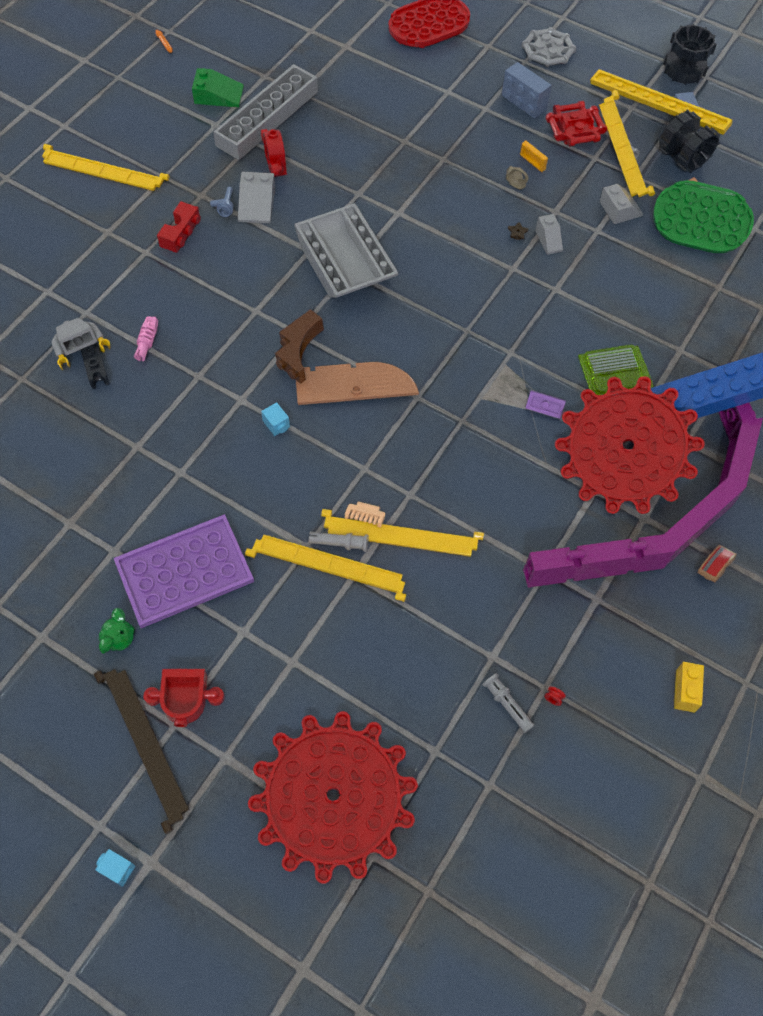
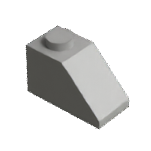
M550 214L538 217L535 231L546 254L562 252L560 225L555 215Z

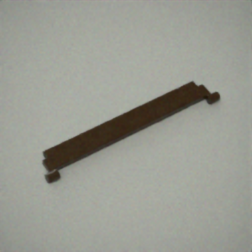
M114 669L105 674L101 670L94 673L98 684L107 682L165 810L168 820L162 822L161 826L165 835L173 831L172 825L183 820L182 814L189 811V807L126 671L123 670L117 673Z

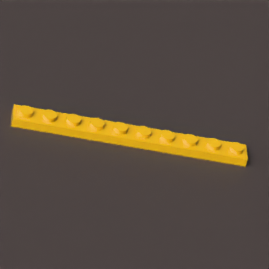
M598 70L590 79L591 84L611 92L617 90L621 96L673 116L685 112L686 109L690 112L693 111L701 118L700 126L705 128L707 125L710 129L714 128L722 135L732 125V119L602 70Z

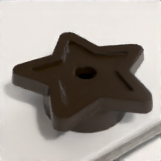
M520 222L515 226H508V230L511 232L510 238L516 240L524 239V234L529 231L528 228L522 227Z

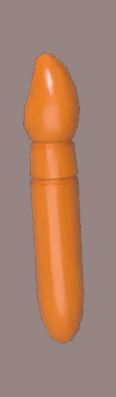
M157 29L155 31L156 36L160 39L166 50L172 53L171 45L163 33Z

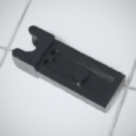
M95 343L80 349L91 388L96 389L98 381H103L105 385H109L98 344Z

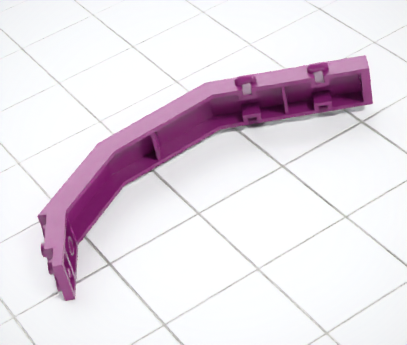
M750 402L718 412L729 439L718 487L665 534L641 537L634 542L631 539L582 545L577 546L575 550H570L567 547L530 552L523 569L527 587L565 583L567 579L579 581L622 575L630 570L636 573L664 569L728 511L745 490L763 418H756L755 411L752 410Z

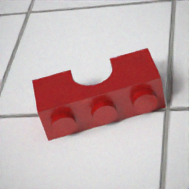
M182 201L173 211L175 224L177 225L170 226L164 224L157 234L159 247L176 253L184 246L186 239L192 234L194 227L199 224L201 219L198 207Z

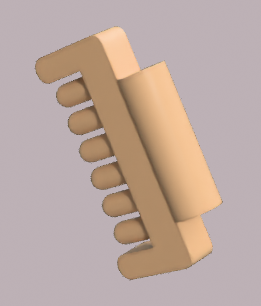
M357 502V505H348L345 519L349 517L353 519L354 517L355 520L359 518V521L367 522L368 520V523L373 521L374 525L377 523V526L381 527L385 519V512L380 511L379 506Z

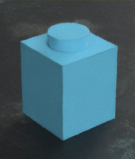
M277 402L261 411L263 422L274 436L284 433L290 428L289 417Z
M108 849L106 853L99 857L95 870L123 887L136 866Z

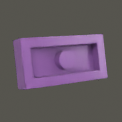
M531 390L526 409L560 419L566 400Z

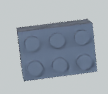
M517 62L505 70L502 96L535 119L547 110L552 85Z

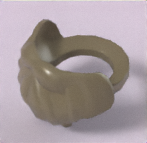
M508 167L506 180L509 184L519 190L525 188L529 179L527 173L520 167Z

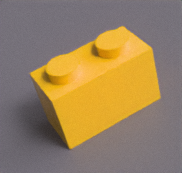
M682 662L677 668L674 709L695 713L702 706L704 665Z

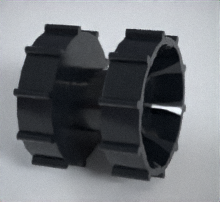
M695 24L680 25V28L673 32L670 40L672 48L671 52L666 54L664 59V74H667L672 81L684 83V85L695 82L699 83V80L706 76L709 68L707 66L708 57L714 54L717 45L715 43L716 35L707 30V27L704 28Z
M688 109L676 115L668 126L665 127L661 137L658 139V149L665 155L669 154L671 157L680 152L677 156V165L683 171L692 173L694 170L701 168L713 156L712 154L720 144L719 137L721 134L714 128L710 129L707 125L698 131L701 128V118Z

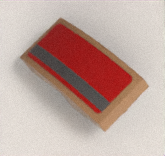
M718 545L704 561L697 573L715 583L724 574L725 569L735 560L737 554Z

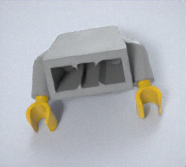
M80 318L65 321L62 325L56 327L57 334L52 339V346L56 357H59L57 363L61 370H63V363H67L69 368L71 366L64 355L67 356L99 341L101 352H105L104 345L110 349L109 340L103 339V334L96 324L84 322Z

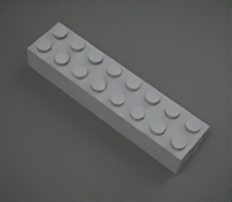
M293 64L213 131L215 146L240 160L262 141V129H267L268 131L275 130L318 92L317 77Z

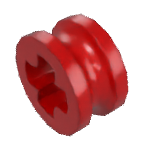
M550 686L548 688L549 693H546L544 696L545 699L553 705L561 706V700L566 697L565 693L556 687Z

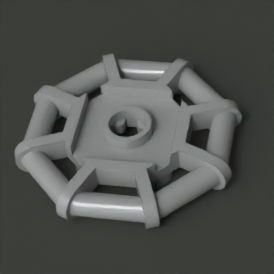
M552 27L542 30H531L528 37L522 41V48L525 49L528 60L546 65V67L561 63L566 64L571 55L576 52V46L573 45L570 35L554 30Z

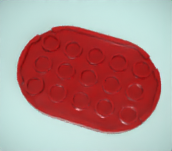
M418 0L396 9L391 14L388 28L391 36L399 44L425 48L465 31L470 22V11L461 0Z

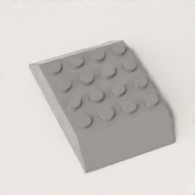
M355 203L294 224L301 248L329 297L337 298L398 276V271Z

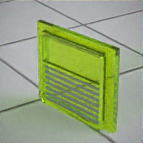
M618 346L586 351L585 354L578 355L588 387L597 395H604L607 392V382L611 377H618L623 387L627 389L635 387L637 380L642 376L649 377L651 380L639 346ZM651 380V387H650V388H653L654 385H653V382H652V380Z

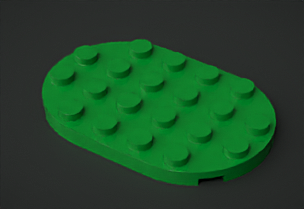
M689 180L679 181L665 188L657 198L653 210L655 226L665 239L678 245L710 253H727L737 249L749 237L754 224L752 208L749 207L742 195L726 188Z

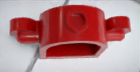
M262 129L261 138L264 143V152L270 173H274V177L287 175L285 150L280 130L272 129L268 131L267 129Z
M162 669L161 689L158 690L155 687H150L143 694V698L148 705L155 706L160 703L165 715L170 721L174 722L175 727H187V724L197 720L204 711L206 700L211 705L218 706L223 703L225 696L219 687L206 690L207 674L205 669Z

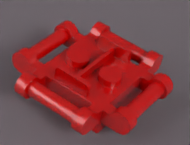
M584 101L562 106L559 104L554 105V113L546 115V120L550 123L554 132L555 140L563 141L569 147L591 141L600 142V134L607 132V126L599 115L598 107L592 106L586 109ZM577 109H578V111H572V112L561 113V112H565V111H571V110H577Z

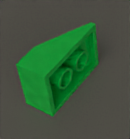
M197 68L192 86L194 104L239 107L244 84L212 69Z

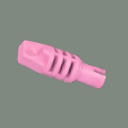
M146 317L137 339L138 347L134 354V358L138 361H141V358L142 361H145L147 351L153 345L158 327V319L156 317Z

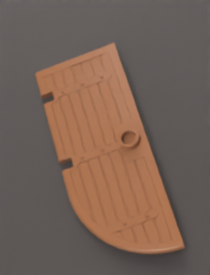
M381 362L356 363V368H351L350 364L316 366V371H310V367H304L306 380L301 384L296 380L298 405L419 395L414 380L406 372L396 366Z

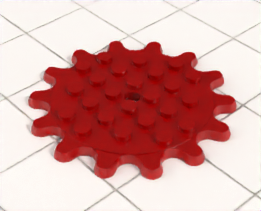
M646 376L640 377L635 387L631 389L623 387L618 377H611L607 382L608 390L604 395H597L590 389L583 390L581 392V399L585 404L584 409L579 413L566 411L562 415L563 422L571 427V434L568 437L559 438L555 442V448L558 451L567 452L571 456L570 462L561 469L562 477L565 479L579 477L583 481V486L579 491V498L583 501H589L595 495L604 496L606 499L605 508L610 514L617 513L621 504L625 501L634 503L638 513L646 514L650 511V499L655 495H661L669 502L676 501L678 491L674 487L675 480L679 477L694 479L698 474L697 468L688 462V454L693 451L702 450L705 445L702 438L690 436L687 432L688 426L697 420L698 415L696 411L689 409L680 412L676 410L674 402L678 398V391L675 388H668L662 394H654L650 388L651 380ZM632 441L634 447L632 449H625L623 443Z
M340 711L335 715L333 725L323 728L318 724L314 716L307 715L302 719L303 732L299 738L292 739L285 733H277L273 737V745L278 750V757L275 761H259L254 765V774L265 781L266 788L263 793L254 795L248 800V807L253 812H263L268 816V824L259 832L258 841L263 846L271 845L274 842L284 844L286 853L282 859V866L288 872L296 870L302 862L310 861L315 866V878L321 884H326L331 880L334 868L339 865L348 867L352 877L355 879H362L367 874L366 858L369 854L378 853L388 860L395 857L397 848L390 839L391 831L396 827L408 829L414 825V815L403 809L401 799L406 794L414 793L417 790L418 783L413 777H403L398 774L396 767L405 758L406 751L400 745H395L388 749L380 746L378 739L382 728L379 723L371 722L364 730L355 731L350 725L349 714ZM332 789L340 793L339 798L334 801L329 800L327 797V793Z

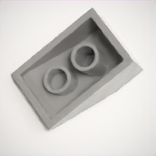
M241 173L238 222L271 223L275 194L274 173Z

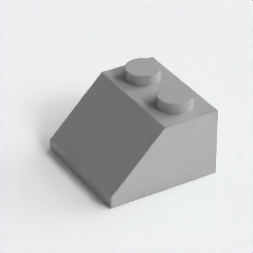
M615 184L603 188L600 203L613 224L643 216L642 211L630 193L622 186Z

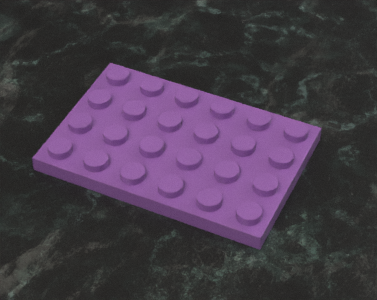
M225 514L113 558L140 628L254 582V578Z

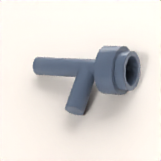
M227 187L224 199L210 201L211 207H217V212L222 217H228L233 212L234 206L230 201L233 192L232 187Z

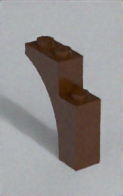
M311 309L279 332L280 343L283 348L275 353L277 367L287 372L291 379L297 380L300 384L306 380L304 367L301 364L303 353L312 339L324 330L322 318Z

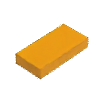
M524 141L521 146L520 155L539 171L543 172L546 170L548 157L529 142Z

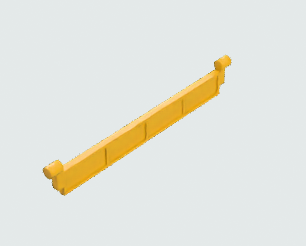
M613 90L612 96L605 98L604 103L600 104L599 107L632 197L636 195L642 197L646 194L654 196L653 186L646 188L614 101L618 100L620 96L617 90Z
M43 145V150H45L42 155L44 164L154 191L156 187L160 188L164 180H169V174L160 173L158 177L54 151L52 145Z
M322 509L321 514L322 517H326L324 528L328 529V534L346 535L352 533L357 536H365L367 534L369 535V542L471 557L472 550L477 551L478 540H483L484 533L475 531L472 538L385 524L378 527L377 523L374 525L364 521L331 517L332 510Z
M263 535L261 540L256 539L253 548H247L245 556L255 558L257 553H261L395 592V599L405 602L407 594L402 593L405 582L401 581L403 575L267 535Z

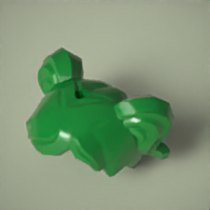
M121 608L113 610L112 618L105 621L99 632V650L103 654L109 650H124L133 641L134 626L125 620V614Z

